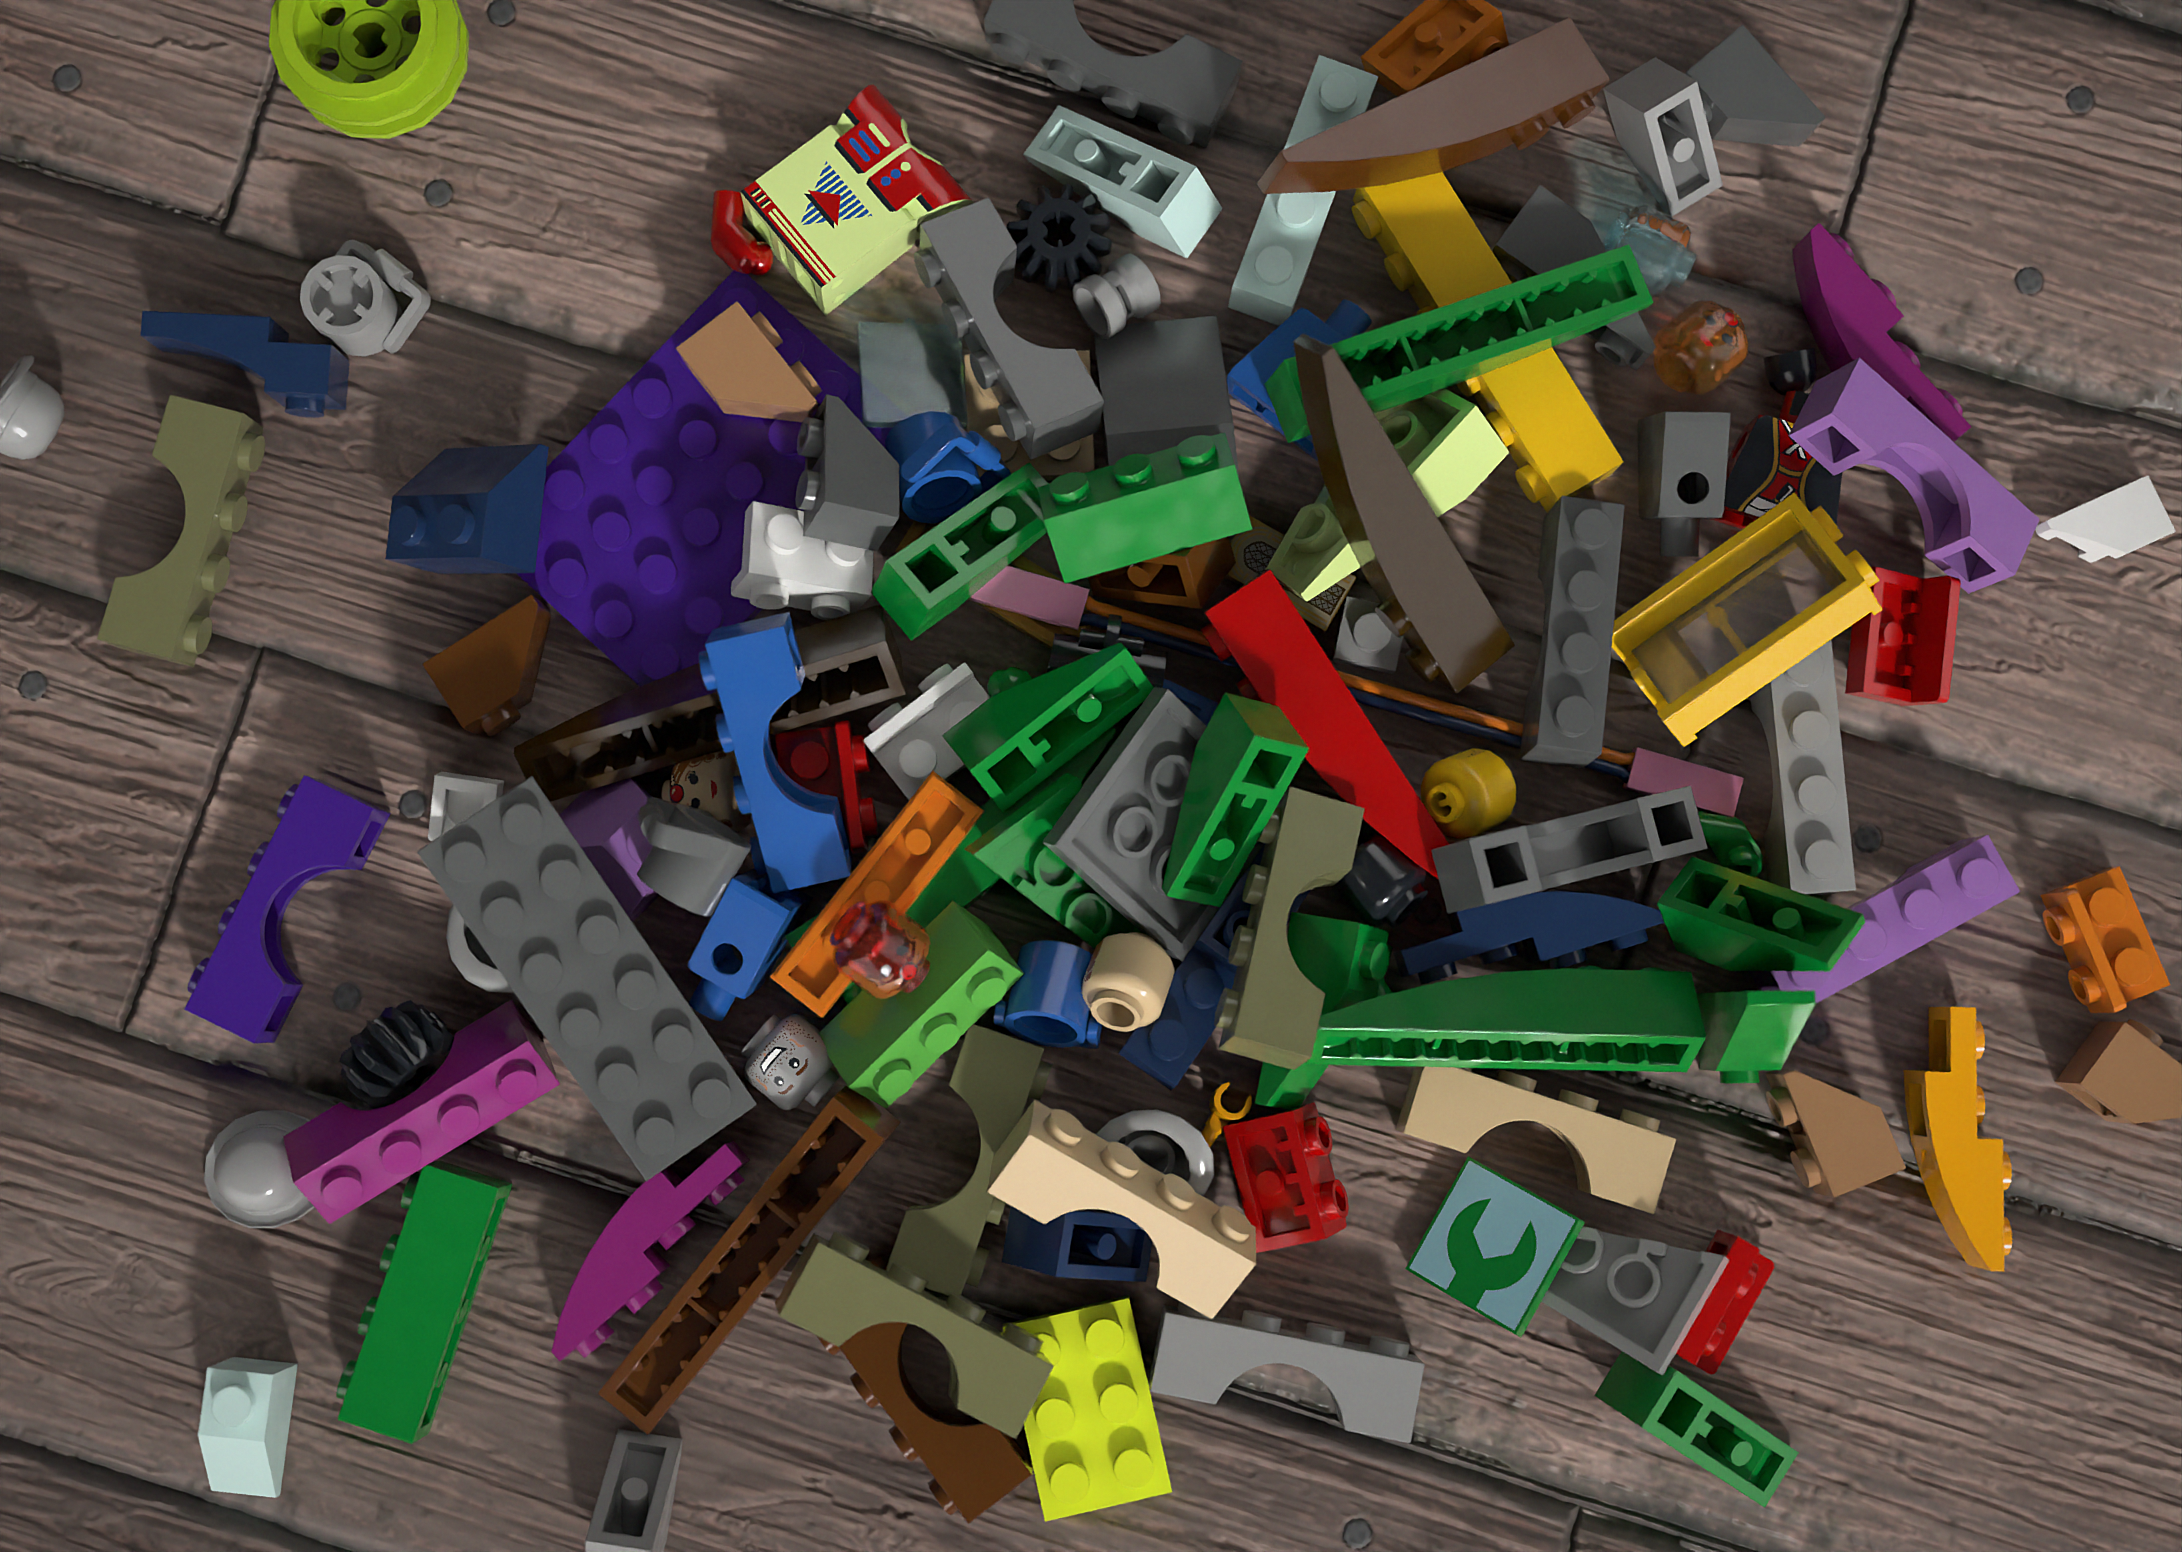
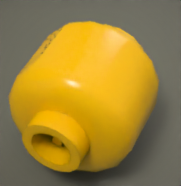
M1472 748L1436 761L1425 772L1421 783V801L1444 835L1464 839L1499 826L1511 815L1516 803V784L1511 770L1502 758L1489 750Z

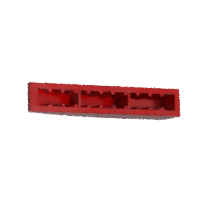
M1267 569L1203 611L1211 622L1201 629L1208 643L1221 662L1232 655L1246 676L1236 683L1245 698L1279 706L1308 746L1309 750L1305 758L1315 771L1348 804L1365 808L1363 820L1413 862L1439 879L1431 850L1450 844L1271 569Z

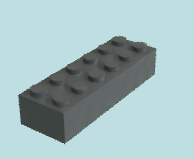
M533 776L417 851L422 861L645 1181L658 1174L757 1105L748 1089Z

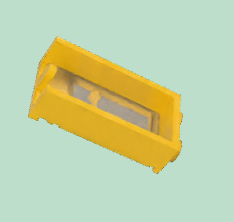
M1795 493L1791 494L1614 620L1612 648L1631 672L1630 675L1656 707L1659 717L1684 747L1697 739L1695 734L1868 613L1872 612L1873 615H1876L1882 610L1870 589L1871 586L1879 582L1878 577L1856 549L1845 556L1835 544L1844 536L1822 506H1818L1810 512Z

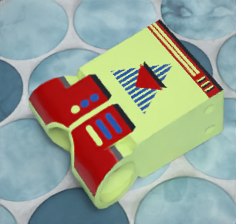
M874 84L868 85L859 92L846 108L836 126H828L740 191L748 224L763 242L771 246L773 254L825 316L909 250L916 240L920 239L921 223L974 203L939 161L911 144L907 134L906 121Z

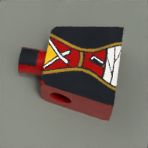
M1800 391L1787 392L1779 418L1758 415L1745 426L1727 460L1725 501L1722 518H1713L1711 520L1744 529L1795 493L1810 512L1818 506H1822L1837 525L1842 472L1834 476L1788 436L1809 393Z

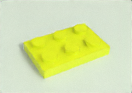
M1129 1295L1009 1322L1041 1339L1043 1344L1039 1351L1054 1365L1024 1422L1045 1522L1171 1493V1483ZM1008 1323L1003 1324V1332L1005 1331Z

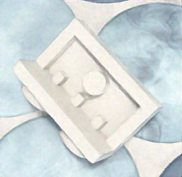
M753 501L745 511L742 570L732 581V596L750 599L752 605L763 609H780L788 606L810 610L813 616L823 620H830L856 612L872 596L874 551L803 536L804 511Z

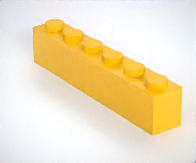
M1443 172L1387 185L1356 188L1353 197L1355 205L1351 208L1353 217L1361 232L1368 239L1376 237L1387 255L1384 259V264L1389 277L1400 291L1409 290L1420 308L1417 311V315L1512 284ZM1552 347L1456 384L1465 396L1474 395L1486 414L1484 416L1506 446L1519 467L1515 471V475L1522 491L1531 502L1536 503L1540 501L1547 513L1561 496H1577L1609 477L1624 462Z

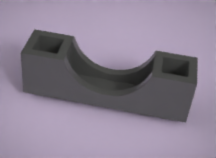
M993 0L984 17L986 42L991 44L992 50L1001 58L1017 65H1022L1027 61L1047 71V76L1062 88L1070 91H1079L1080 88H1083L1101 97L1104 105L1113 112L1127 118H1134L1137 114L1158 124V129L1163 135L1183 145H1190L1193 141L1207 148L1239 84L1242 60L1188 34H1185L1169 48L1147 56H1124L1101 47L1087 35L1080 25L1074 9V0Z
M988 197L921 223L919 251L914 253V261L923 284L928 289L935 286L943 301V317L950 333L956 339L963 337L971 351L969 357L970 364L978 384L984 390L991 388L1000 404L998 406V414L1005 433L1013 442L1020 440L1031 460L1098 432L1104 399L1075 349H1053L1030 343L1015 334L1000 317L995 302L1014 280L1017 246Z
M1561 496L1544 517L1538 578L1543 583L1545 597L1544 625L1538 663L1525 701L1520 760L1583 769L1602 754L1625 507L1623 504Z
M1690 785L1529 826L1525 825L1464 840L1431 851L1447 913H1453L1707 849V844Z

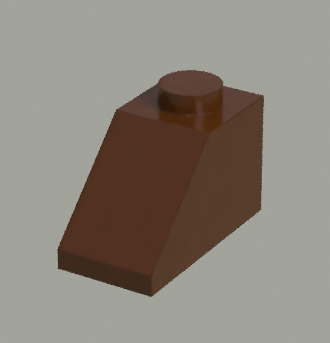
M1228 536L1088 577L1093 596L1201 609L1236 564Z
M532 594L422 664L462 728L476 735H480L485 731L488 736H492L509 728L521 718L518 710L532 701L552 616L545 604Z

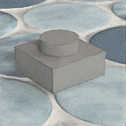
M1346 597L1343 603L1331 661L1393 674L1396 671L1403 636L1400 638L1395 636L1381 621L1375 611L1379 603Z

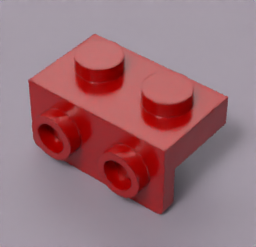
M1871 567L1879 582L1871 586L1870 589L1882 610L1876 615L1870 612L1852 625L1845 694L1899 706L1946 703L1950 696L1961 585L1960 579L1948 575L1920 578L1880 567Z

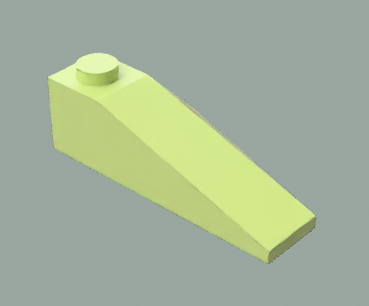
M1442 389L1374 413L1437 517L1467 499L1509 453L1478 407L1447 389ZM1324 485L1315 503L1300 509L1265 569H1271L1280 584L1306 602L1360 568L1342 531L1326 485Z

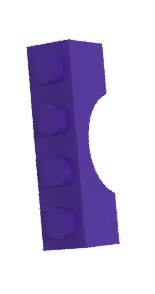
M307 775L303 776L299 785L293 784L284 794L279 804L277 817L281 821L270 842L265 841L258 847L250 860L247 874L251 879L241 899L232 901L219 921L217 931L222 936L212 956L204 958L190 977L187 989L192 995L184 1010L252 1043H274L303 987L302 982L295 976L287 964L281 946V925L289 902L303 885L319 875L336 870H362L391 813L323 780Z

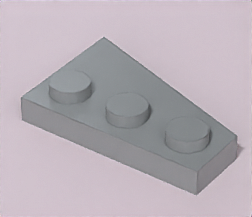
M1583 1226L1541 1302L1663 1376L1729 1259L1723 1255L1704 1251H1691L1668 1246L1661 1242L1642 1238L1640 1240Z

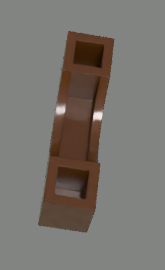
M880 1255L869 1261L884 1270L887 1268ZM883 1322L871 1325L855 1333L839 1347L817 1336L830 1354L834 1356L839 1351H842L856 1370L850 1376L854 1388L870 1408L873 1409L880 1404L895 1425L889 1429V1433L893 1441L910 1462L918 1457L922 1460L934 1477L928 1482V1486L938 1503L949 1515L959 1511L969 1524L1032 1476V1461L1015 1438L973 1416H957L942 1412L926 1403L916 1393L906 1376L902 1361V1341L908 1323Z

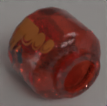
M875 900L868 904L865 902L854 904L841 916L831 933L830 944L834 947L832 959L835 968L872 997L886 999L896 995L901 990L909 993L921 984L929 971L930 962L926 957L929 952L930 938L927 931L900 908L887 900Z

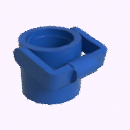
M929 411L914 414L893 427L885 439V449L899 463V499L902 509L910 519L921 523L943 522L1011 475L1010 470L1001 459V452L997 447L975 431L966 432L959 419L946 412ZM976 464L987 470L981 477H979Z
M1034 941L1021 946L1017 965L1024 975L1011 987L1009 1000H1000L996 1003L994 1024L998 1032L1047 1047L1065 1048L1076 1046L1098 1049L1103 1025L1091 1015L1092 1013L1081 992L1083 979L1092 954L1075 945L1059 941Z

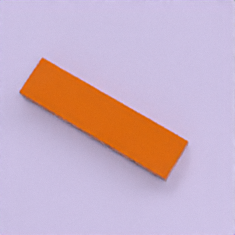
M932 771L772 973L770 978L823 1018L853 981L852 974L860 972L873 955V947L878 942H883L897 925L898 916L905 915L985 813L984 810ZM889 908L896 910L897 916L895 914V920L889 916ZM849 966L854 969V972L846 974L842 968Z

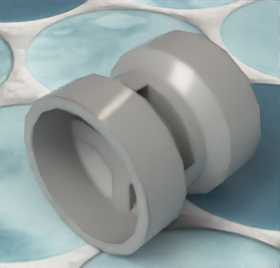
M1131 253L1125 254L1110 263L1106 274L1102 276L1090 275L1075 284L1073 288L1075 304L1082 319L1089 329L1102 339H1109L1122 331L1129 318H1143L1157 310L1161 304L1159 288L1152 273L1144 262Z

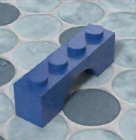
M786 612L712 629L705 643L707 650L699 652L700 669L706 688L708 690L717 689L724 713L716 715L718 735L724 752L734 751L741 775L733 777L734 793L741 814H752L757 836L750 837V844L752 845L751 855L758 875L768 873L773 893L849 877L853 854L838 797L810 791L794 782L781 769L771 749L769 739L770 720L776 710L787 699L801 690L805 677L790 613Z

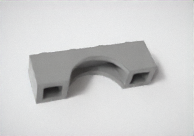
M1830 640L1750 695L1752 711L1758 716L1765 731L1772 766V810L1769 825L1764 834L1768 882L1809 896L1856 890L1832 643Z
M1179 1301L1178 1308L1163 1305L1149 1377L1150 1392L1216 1404L1225 1389L1244 1372L1265 1364H1290L1311 1372L1327 1385L1334 1399L1338 1420L1346 1431L1407 1443L1411 1442L1425 1364L1416 1355L1408 1354L1409 1343L1382 1336H1371L1370 1345L1367 1346L1344 1341L1345 1330L1327 1325L1307 1323L1306 1333L1280 1328L1282 1318L1262 1312L1244 1310L1242 1320L1216 1315L1213 1319H1210Z

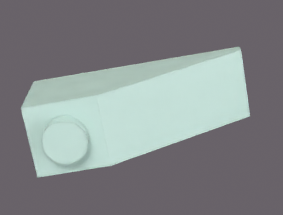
M1058 105L1024 152V156L1030 163L1063 185L1069 183L1073 186V191L1081 197L1092 193L1096 198L1097 208L1142 238L1185 258H1188L1223 209L1197 166Z

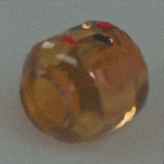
M1698 300L1686 306L1658 330L1653 340L1656 346L1653 351V363L1660 379L1668 387L1690 394L1703 395L1717 388L1742 366L1748 355V338L1740 316L1732 309L1713 301Z

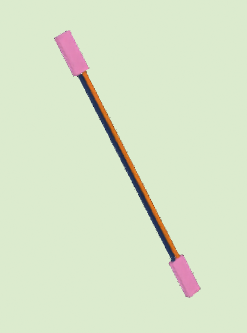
M1005 567L971 597V601L994 606L1074 630H1078L1079 626L1085 625L1107 630L1109 614L1122 616L1119 634L1144 638V641L1240 668L1232 655L1221 662L1203 633L1199 630L1098 602L1088 595L1089 589L1014 567ZM1084 607L1092 613L1083 614ZM1337 671L1358 703L1521 749L1523 724ZM1602 747V754L1584 767L1618 777L1624 782L1623 789L1647 796L1691 785L1697 810L1734 817L1744 778L1638 747L1633 749L1632 753H1622ZM1622 765H1629L1628 769L1624 768Z

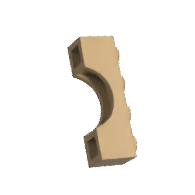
M1414 1068L1395 1129L1396 1131L1467 1153L1482 1135L1496 1126L1518 1120L1534 1121L1552 1131L1568 1149L1576 1169L1578 1190L1654 1214L1676 1142L1675 1138L1657 1133L1660 1120L1622 1109L1619 1120L1595 1113L1598 1100L1561 1089L1558 1100L1534 1093L1536 1080L1499 1069L1497 1079L1493 1080L1472 1073L1473 1068Z
M1034 1100L993 1156L987 1192L1043 1224L1062 1214L1081 1209L1108 1210L1121 1214L1137 1223L1150 1236L1158 1252L1157 1288L1210 1319L1214 1318L1256 1265V1227L1251 1225L1241 1212L1230 1206L1220 1207L1196 1193L1192 1186L1181 1177L1174 1174L1165 1175L1140 1161L1138 1156L1127 1146L1119 1142H1107L1083 1128L1082 1124L1073 1115L1064 1110H1052Z

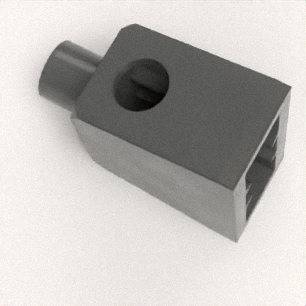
M1663 412L1638 420L1640 519H1661L1660 556L1699 557L1700 520L1722 518L1725 501L1730 412ZM1679 480L1685 488L1683 500L1679 498L1677 493Z

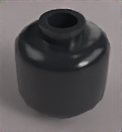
M1380 833L1372 835L1367 839L1359 835L1352 869L1332 886V891L1365 924L1371 927H1378L1388 923L1392 928H1395L1408 919L1426 898L1428 891L1423 887L1426 879V870L1413 862Z

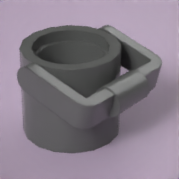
M647 798L646 804L638 811L637 819L642 833L653 846L639 868L637 876L649 888L676 905L696 914L711 916L752 845L739 833L715 819L711 813L705 810L657 798Z

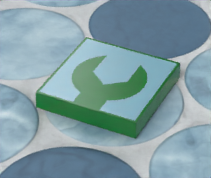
M1468 1156L1405 1269L1511 1333L1522 1337L1585 1222Z

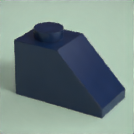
M1010 1206L1001 1262L1054 1277L1146 1282L1153 1241L1137 1223L1121 1214L1108 1210H1075L1062 1214L1043 1224L1015 1207Z

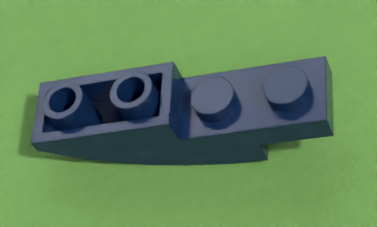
M1265 844L1183 962L1181 961L1175 969L1159 1018L1150 1025L1136 1028L1118 1053L1170 1091L1177 1086L1215 1030V1014L1223 990L1225 988L1232 989L1237 966L1229 964L1230 948L1238 926H1247L1251 904L1243 902V891L1252 865L1261 864ZM1311 890L1296 896L1289 910L1287 925L1290 922L1292 912L1298 910Z
M1564 891L1534 892L1483 906L1447 913L1453 934L1393 952L1401 977L1418 973L1421 985L1457 974L1458 971L1454 961L1479 954L1482 965L1518 955L1519 952L1515 942L1521 940L1529 963L1548 960L1550 969H1560L1588 960L1585 948L1601 942L1608 941L1611 951L1646 942L1649 939L1645 929L1662 924L1664 921L1660 910L1629 900L1590 893Z

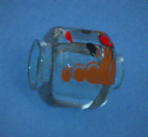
M1646 205L1636 206L1629 214L1619 211L1602 242L1606 251L1630 244L1652 299L1661 295L1669 284L1680 288L1690 273L1697 257L1696 253L1687 250L1691 239L1689 227Z

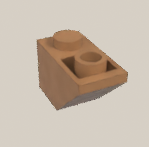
M738 301L676 347L685 365L723 413L803 422L805 417L813 418L819 408L814 397L821 393L822 390L812 375L799 360L789 367L775 349L783 341L773 326L760 311L750 318Z
M2128 1019L2127 1022H2098L2055 1081L2056 1084L2108 1122L2137 1124L2182 1118V1059L2177 1061L2159 1048L2163 1043L2162 1038L2147 1026L2132 1019Z
M1781 1069L1765 1073L1771 1086V1090L1766 1091L1769 1109L1779 1126L1788 1127L1797 1149L1791 1152V1160L1799 1179L1806 1188L1813 1187L1815 1193L1835 1198L1906 1169L1881 1107L1796 1070Z

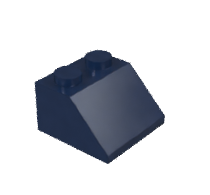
M542 444L449 448L443 450L392 496L385 559L437 574L535 573L549 447Z

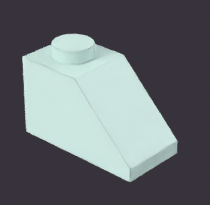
M232 1357L207 1368L198 1438L211 1491L266 1497H278L280 1495L298 1364Z

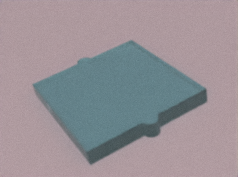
M912 318L905 319L903 323L858 322L857 340L862 422L865 427L893 428L900 421L914 414L936 411L946 412L957 417L964 429H966L968 417L962 337L954 338L947 325L916 324Z

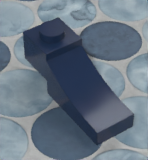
M142 311L140 336L165 353L207 358L246 371L265 381L264 392L285 407V412L290 415L320 418L324 416L325 409L346 410L350 361L332 345L289 343V333L271 317Z

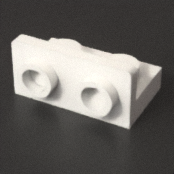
M966 663L961 664L955 670L949 664L941 666L919 684L918 688L923 693L920 697L904 709L898 702L892 704L868 724L873 733L863 740L908 800L911 799L932 771L948 781L966 767L942 737L944 733L990 698Z

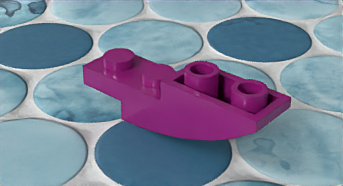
M1818 223L1792 249L1795 277L1803 310L1815 342L1831 373L1861 358L1955 442L1972 427L1962 417L1963 410L1959 402L1948 391L1936 388L1920 370V362L1914 352L1905 344L1898 341L1894 342L1886 333L1904 317L1896 307L1894 295L1886 285L1879 280L1870 279L1854 261L1852 249L1843 238L1835 233H1828Z
M734 1141L724 1144L684 1181L670 1166L666 1167L645 1181L609 1221L581 1266L560 1315L551 1350L559 1362L576 1350L585 1359L615 1332L607 1323L625 1306L635 1314L664 1288L656 1278L669 1268L670 1265L654 1246L659 1242L665 1250H668L696 1225L689 1216L690 1213L707 1198L716 1207L745 1181L738 1171L750 1159Z

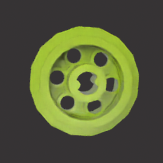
M276 0L271 9L269 48L280 79L319 123L350 137L390 139L424 127L452 102L467 72L469 32L457 0H388L381 7L368 5L369 0ZM345 12L344 20L340 24L332 26L333 23ZM413 16H421L420 32L417 34L406 32L407 21ZM387 46L380 56L371 58L375 50ZM326 53H336L339 55V64L331 71H325L321 67V57Z

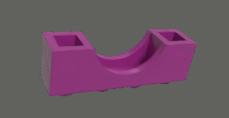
M513 999L456 1032L452 1048L438 1071L425 1084L407 1097L391 1105L373 1110H356L340 1102L283 1136L293 1183L328 1224H331L560 1085L543 1040Z

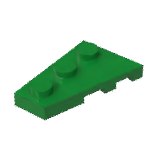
M1066 773L967 846L965 850L1088 946L1095 949L1096 945L1107 936L1119 933L1141 932L1043 843L1045 837L1083 786L1078 777Z

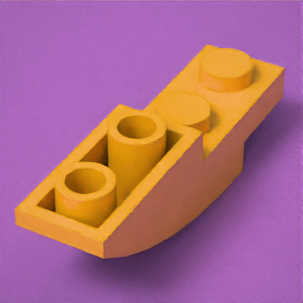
M1928 1007L1929 1071L1903 1070L1905 1106L1911 1142L1919 1172L1936 1214L1966 1263L1988 1271L2004 1272V1256L2010 1253L2012 1247L2011 1225L2008 1218L2004 1216V1190H2007L2010 1186L2012 1167L2008 1153L2003 1151V1139L1977 1136V1124L1982 1123L1985 1115L1984 1092L1977 1085V1059H1980L1984 1052V1029L1981 1022L1976 1021V1007Z

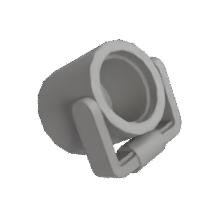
M356 240L346 241L335 256L323 259L311 268L302 282L300 302L304 315L336 349L348 355L365 357L379 353L384 349L391 354L397 352L428 310L431 298L424 288L412 280L413 272L384 249L375 251L369 245ZM384 281L397 292L403 291L413 299L403 314L398 298Z

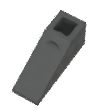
M1539 185L1492 250L1512 283L1607 252L1592 222L1541 185ZM1638 312L1585 334L1596 342V350L1605 359L1618 366L1624 367L1629 365L1636 371L1656 348Z

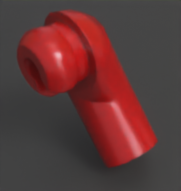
M732 190L715 191L711 225V246L713 251L732 270L743 274L752 273L756 276L766 274L773 263V251L769 244L763 241L757 242L756 238L743 227L744 205L741 193Z

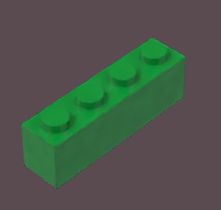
M441 1160L431 1162L423 1167L421 1172L417 1171L410 1176L401 1200V1208L408 1210L400 1235L394 1233L390 1237L380 1261V1271L387 1273L379 1297L372 1296L359 1322L358 1334L365 1336L357 1361L351 1359L348 1362L337 1387L336 1397L343 1399L337 1420L411 1444L429 1434L513 1185L512 1183Z

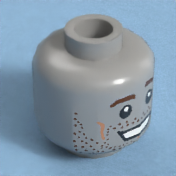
M774 1014L758 1030L741 1052L748 1059L744 1066V1077L783 1110L794 1109L804 1100L815 1107L840 1078L831 1070L834 1064L827 1055L826 1046L819 1034L821 1031L799 1014H791L783 1020Z

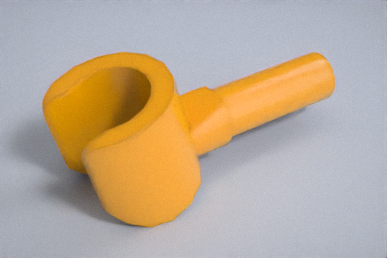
M1229 1081L1220 1085L1211 1094L1209 1100V1108L1212 1113L1206 1121V1126L1201 1134L1210 1148L1218 1135L1222 1134L1223 1126L1243 1118L1250 1111L1252 1105V1096L1249 1094L1242 1102L1237 1113L1227 1112L1222 1107L1221 1095L1231 1082Z

